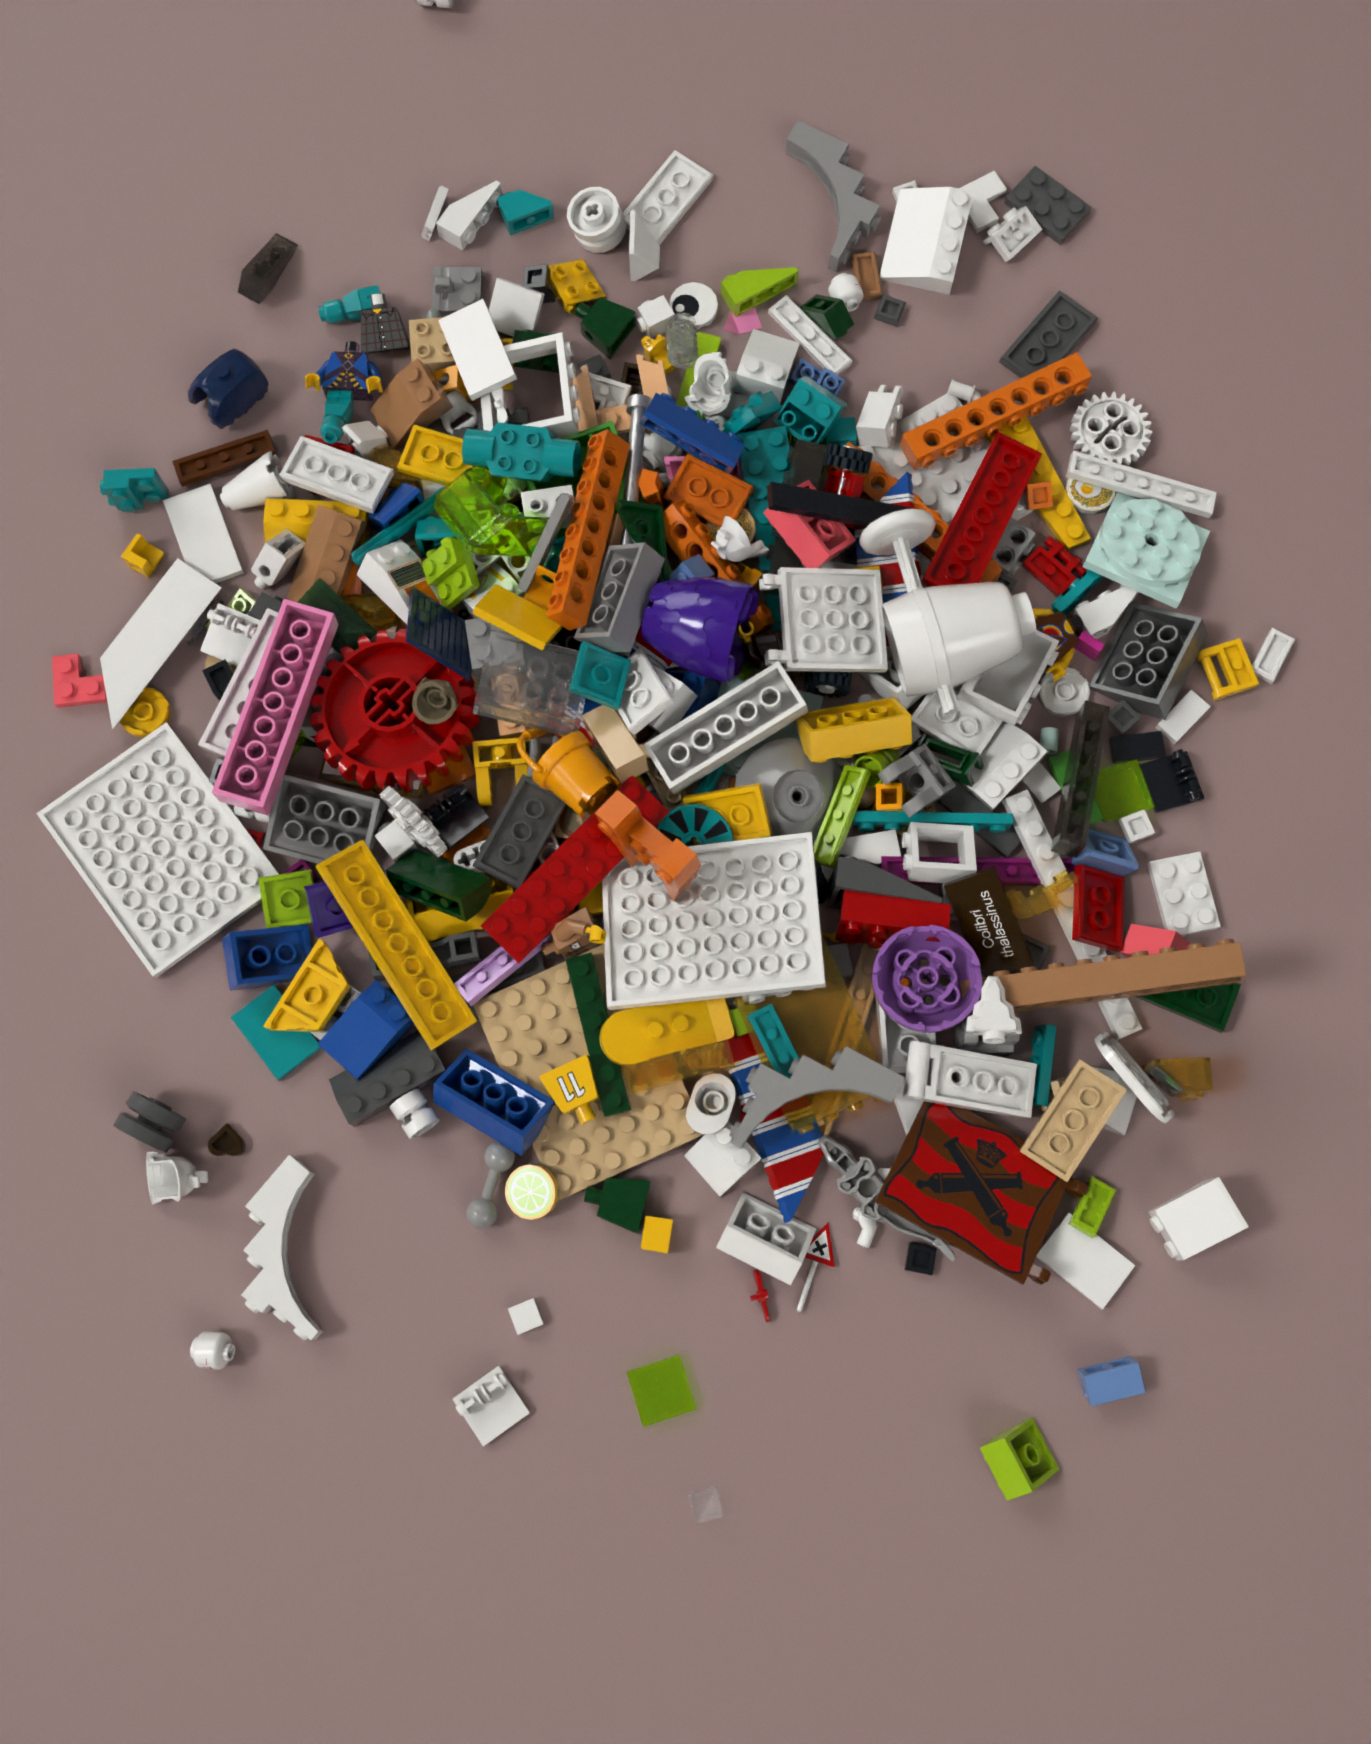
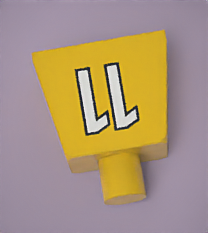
M587 1054L539 1076L563 1114L566 1115L575 1111L581 1125L596 1118L590 1104L600 1098L590 1057Z

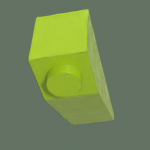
M797 267L743 270L736 274H730L721 281V296L734 316L737 317L797 285L799 270Z

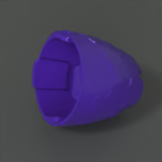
M692 577L655 583L649 595L650 606H647L643 616L641 629L643 640L676 665L698 676L729 684L734 676L740 674L746 658L742 646L744 640L737 635L736 629L741 625L742 632L747 633V622H750V617L757 612L759 593L754 591V585L715 577Z

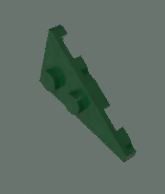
M619 499L615 502V508L633 543L645 542L665 558L656 583L669 580L663 506Z
M1232 983L1230 985H1217L1135 997L1222 1033L1225 1030L1241 984Z

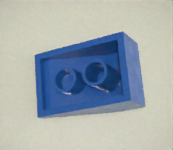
M308 924L229 932L222 939L229 989L233 991L258 988L292 981L312 950Z
M376 979L355 999L320 1040L318 1046L358 1080L414 1026V1023L400 1000Z

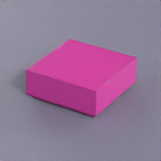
M1083 631L1078 637L1079 643L1074 646L1076 650L1094 661L1104 647V644Z

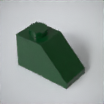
M816 294L800 307L829 338L839 339L846 335L847 330L854 325L842 299Z

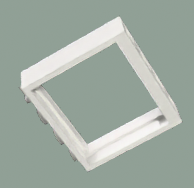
M561 332L505 345L504 348L511 363L555 353L558 356L564 415L523 425L548 428L554 432L556 438L579 433L578 422L580 421L581 414L575 402L579 400V394L576 385L573 384V379L576 378V370L570 358L574 356L571 342H567ZM492 391L480 397L483 429L491 431L498 422Z

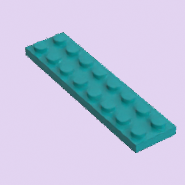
M786 426L736 434L742 439L741 443L745 445L739 457L743 480L754 486V491L748 500L749 512L755 522L756 532L754 540L755 542L761 540L763 545L769 549L766 554L758 557L760 572L778 575L780 567L806 568L763 513L768 508L767 486L770 482L797 486ZM779 588L764 591L766 606L770 609L772 617L776 621L770 627L772 631L782 630Z

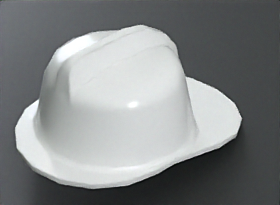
M711 1073L697 1081L686 1111L688 1125L694 1131L710 1135L719 1132L727 1124L736 1096L734 1084L728 1077L722 1074Z

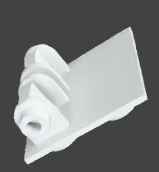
M218 603L216 609H210L207 614V618L210 619L211 623L200 651L221 660L226 659L228 663L238 666L261 620Z
M497 1366L453 1398L458 1413L464 1416L483 1447L530 1413L500 1366Z

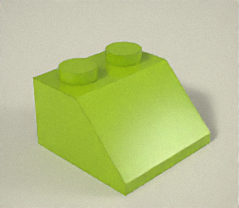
M1033 1417L996 1435L980 1447L984 1459L989 1465L1007 1501L1033 1492L1060 1470Z

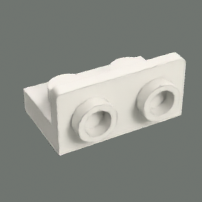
M1026 206L1018 210L1014 207L1003 216L1005 220L1001 224L996 223L987 231L988 236L983 240L985 245L992 243L1005 262L1013 258L1042 230Z

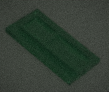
M321 578L297 602L334 613L339 625L332 646L340 654V649L345 645L350 646L354 651L359 649V637L365 635L371 640L377 634V631Z

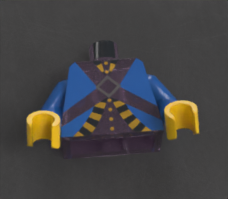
M348 341L345 343L344 352H332L330 359L326 360L316 373H309L305 376V389L315 387V391H320V386L322 385L326 399L328 390L352 391L353 400L373 401V390L378 389L379 392H383L382 375L375 363L368 360L367 354L359 352L360 345L357 342Z

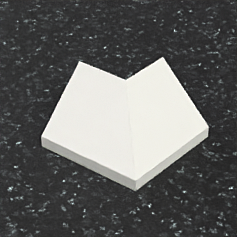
M630 210L631 281H636L659 269L660 246L636 210Z

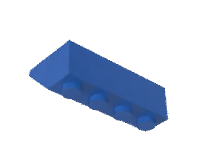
M656 393L639 424L696 458L729 474L735 467L745 446L741 443L742 439L731 432L725 434L720 431V426L709 419L704 421L698 418L697 412L690 407L684 406L682 408L674 403L675 399L668 394L662 393L660 395Z
M467 1048L434 1082L433 1088L434 1104L521 1156L538 1138L555 1104L552 1098Z

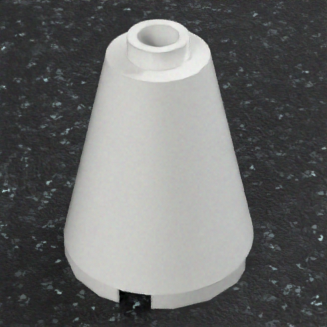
M270 451L224 485L220 498L226 508L230 507L232 510L265 505L266 498L292 499L294 497L293 486L288 487L287 482L280 480L279 474L284 465L276 454L272 456Z

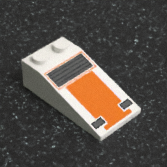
M398 540L366 553L357 576L406 624L408 622L410 590L413 587L441 604L437 587L429 586L427 583L421 559L405 542Z

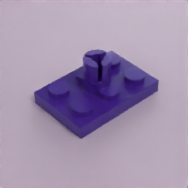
M325 881L304 887L316 938L354 928Z

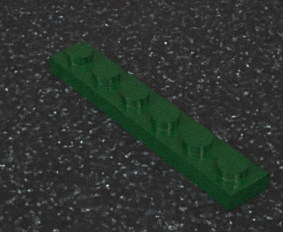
M587 953L565 959L604 1117L631 1111L621 1066L607 1058L600 1046V1030L608 1019V1014L593 954Z

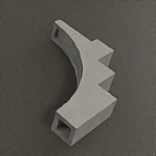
M797 121L787 138L786 154L804 164L817 176L825 186L834 204L838 222V235L830 254L828 268L837 272L841 264L845 265L851 253L849 249L852 245L856 246L860 236L867 238L871 229L876 230L881 218L878 216L880 205L862 197L865 190V185H863L864 174L847 167L850 155H848L849 143Z
M845 1046L843 1052L837 1049L830 1063L835 1066L833 1070L805 1055L800 1060L795 1058L788 1071L792 1075L790 1079L760 1063L758 1069L752 1067L746 1078V1082L750 1083L748 1090L757 1095L755 1098L751 1096L748 1098L742 1110L746 1113L742 1123L736 1121L729 1134V1136L733 1137L731 1144L742 1148L753 1130L768 1115L786 1103L806 1095L825 1091H850L870 1095L891 1104L905 1077Z

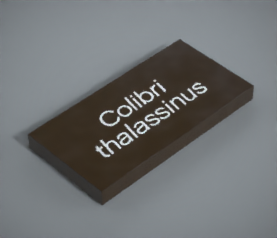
M995 866L944 884L965 939L979 959L983 977L993 976V972L1009 970L1011 973L1034 965L1033 958Z

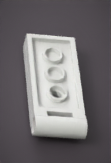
M910 1041L903 1097L1021 1119L1031 1118L1037 1064L925 1042ZM952 1074H954L955 1076L954 1082L952 1080Z

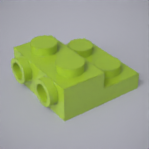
M446 537L440 541L441 546L438 549H432L426 553L427 558L422 562L428 585L437 587L442 606L451 610L479 588L480 584L467 540Z

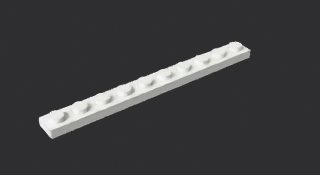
M1028 789L1005 798L1002 803L1007 813L1013 814V826L1032 862L1031 864L1041 881V885L1077 960L1092 959V962L1103 961V957L1107 956L1105 949L1072 940L1074 885ZM1128 998L1098 1001L1100 1009L1116 1040L1142 1029Z

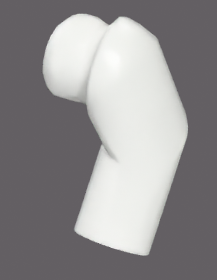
M858 1206L853 1211V1219L859 1221L862 1230L856 1244L869 1249L877 1230V1223L862 1216L861 1206Z

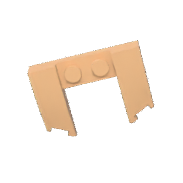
M636 355L643 395L649 396L651 399H653L656 393L660 395L666 393L669 395L662 360L655 364L644 361V355ZM587 364L583 365L580 368L582 373L573 379V384L576 385L579 394V400L575 401L576 407L579 408L581 414L580 421L578 422L579 432L613 421L617 434L630 432L631 416L626 412L627 404L596 410Z

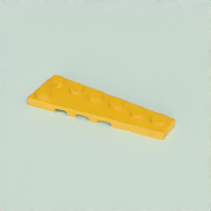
M1023 418L1019 424L1013 427L1006 426L1002 428L1000 433L1042 453L1028 484L1051 481L1053 507L1035 509V511L1046 522L1047 527L1056 539L1066 545L1065 549L1067 551L1089 543L1091 537L1028 418ZM995 435L992 437L985 436L990 444L992 443Z

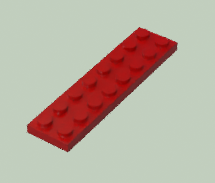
M997 431L921 581L922 585L930 587L980 582L1042 453Z
M634 776L629 777L617 789L637 805L642 817L654 827L669 813ZM595 812L481 925L518 964L624 858L611 838L604 834L597 826L599 821Z

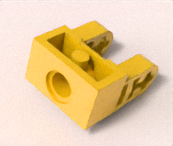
M518 738L472 742L477 796L481 807L493 806L491 770L515 768L516 785L522 774L527 776L528 764L518 752ZM524 741L523 746L528 754L527 741Z

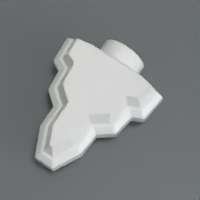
M654 432L651 434L645 433L642 462L652 471L658 467L661 471L666 472L663 456H681L682 449Z
M998 976L987 977L981 989V1000L974 1004L973 1013L967 1017L966 1032L982 1035V1041L988 1044L1004 1043L1005 1036L1022 1034L1021 1021L1015 1016L1013 1005L1006 1001L1005 989Z

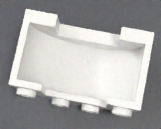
M1038 630L1034 634L1022 637L1023 647L1017 656L965 682L960 689L958 699L1012 726H1015L1016 723L1022 724L1032 704L1028 703L1030 697L1036 699L1042 687L1038 682L1047 665L1052 667L1059 652L1055 651L1059 641Z

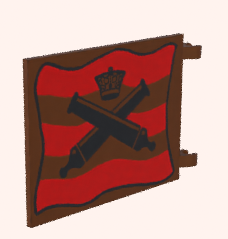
M923 1101L876 1197L875 1203L1022 1285L1025 1283L1027 1276L1034 1282L1042 1285L1049 1280L1051 1273L1045 1268L1033 1265L1062 1196L1066 1190L1072 1196L1081 1198L1082 1195L1086 1194L1088 1186L1081 1181L1071 1179V1177L1068 1182L1064 1181L1019 1151L1025 1141L965 1108Z

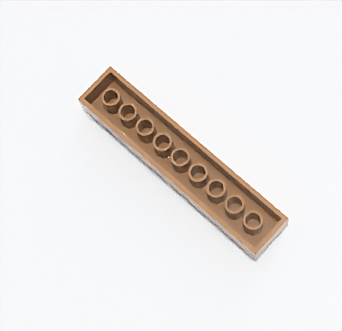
M1234 939L1216 941L1217 945L1205 947V943L1190 944L1187 950L1177 951L1176 947H1166L1159 949L1160 953L1151 955L1148 954V951H1138L1131 953L1130 958L1123 959L1120 958V955H1109L1103 957L1101 962H1092V959H1081L1075 961L1076 965L1065 966L1064 963L1049 964L1048 969L1037 970L1036 966L1020 969L1021 973L1015 974L1010 973L1009 970L993 972V976H998L1005 989L1006 1001L1013 1005L1014 1013L1246 982L1241 942L1234 943ZM982 976V981H983L982 987H983V985H984V983H985V981H986V979H987L986 977H983V976ZM970 980L960 981L962 999L969 989Z

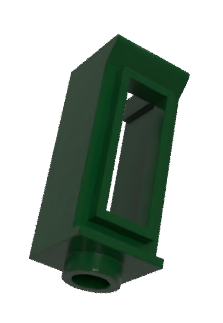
M924 734L920 742L915 744L913 750L926 744L931 752L934 751L961 761L957 765L935 757L952 780L972 787L974 784L970 774L973 766L980 770L984 767L978 752L967 751L928 737L927 734Z

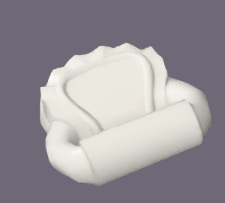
M456 390L446 395L453 408L439 418L448 433L453 435L451 423L467 412L472 417L454 429L462 427L474 428L478 425L477 411L466 401L463 395Z

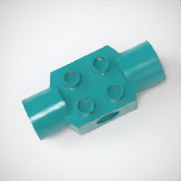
M497 422L491 431L470 428L466 430L462 444V458L465 465L488 467L490 474L498 478L549 483L553 475L577 477L581 461V444L576 440L558 439L555 437L554 432L548 428Z

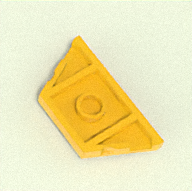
M318 939L263 1027L270 1031L323 1032L351 987L326 942Z

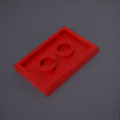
M1083 864L1075 866L1072 940L1116 953L1122 951L1124 877Z

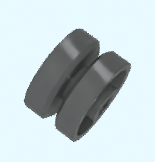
M132 1091L126 1101V1105L129 1109L138 1113V1117L122 1112L118 1115L113 1126L133 1138L167 1153L174 1140L171 1135L161 1130L162 1126L172 1131H180L186 1118L173 1111L170 1106L152 1097L148 1098Z

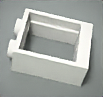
M910 822L908 831L903 832L902 848H906L903 869L908 871V881L947 883L977 872L973 826ZM918 841L958 843L959 864L919 861Z

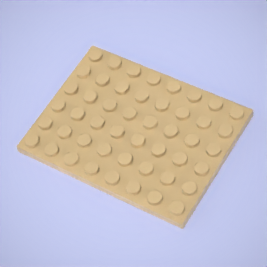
M605 944L580 954H593L608 1018L616 1012L626 1010H609L607 1008ZM566 961L480 999L473 1005L499 1068L550 1098L552 1097L539 1076L587 1054L589 1056ZM671 1055L634 1065H620L631 1111L604 1117L599 1099L590 1104L596 1118L581 1125L575 1111L565 1115L557 1104H554L538 1138L533 1142L532 1146L540 1164L550 1170L557 1180L558 1201L587 1189V1186L596 1185L606 1180V1178H611L705 1135L694 1131L688 1125L686 1111L690 1096Z

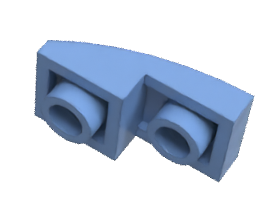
M802 358L798 361L788 379V382L795 386L799 378L808 376L835 396H838L846 381L827 368L821 371Z

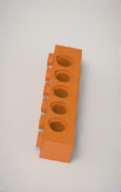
M685 500L672 503L663 512L666 541L682 562L700 555L713 572L714 566L717 568L718 575L715 573L713 577L747 583L741 576L740 569L735 564H732L730 560L722 559L717 553L716 548L711 545V542L715 540L710 535L709 528L701 523L695 515L694 508L689 503H686ZM684 525L687 528V535L685 534L683 529ZM699 546L702 548V555L699 552ZM760 600L758 601L757 612L750 617V622L754 626V631L750 635L751 640H753L754 635L762 634L776 622L772 617L770 609L762 604Z

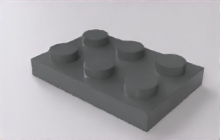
M1037 166L1031 169L1005 197L1004 204L1011 209L1015 207L1018 210L1026 206L1042 228L1041 231L1059 245L1091 210V206Z

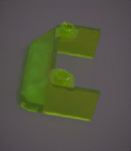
M480 466L467 468L437 494L434 509L464 548L471 553L478 555L532 556L548 518L526 517L513 504L506 503L500 505L507 479L495 477L490 474L489 468Z

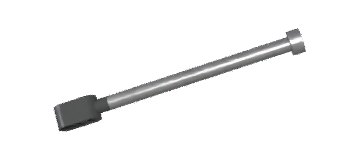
M643 394L629 396L626 412L631 416L628 442L630 448L627 456L623 500L634 502L639 501L640 487L638 482L641 476L645 427L639 423L652 401L649 396ZM625 526L619 545L633 544ZM612 652L622 657H630V652Z

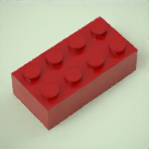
M844 890L837 914L835 940L847 943L848 945L867 943L871 948H881L891 936L907 927L936 925L949 929L951 905ZM929 937L925 940L932 942H940V940L936 937Z

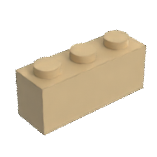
M601 705L581 715L587 733L616 778L620 781V784H623L631 776L636 777L649 770L646 762L649 755L644 745L636 743V734L633 735L626 728L618 710Z

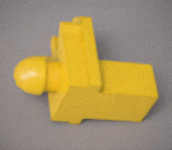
M658 334L655 340L650 336L642 338L641 343L644 348V356L648 362L658 364L659 360H662L665 376L677 367L676 360L667 352L666 338Z

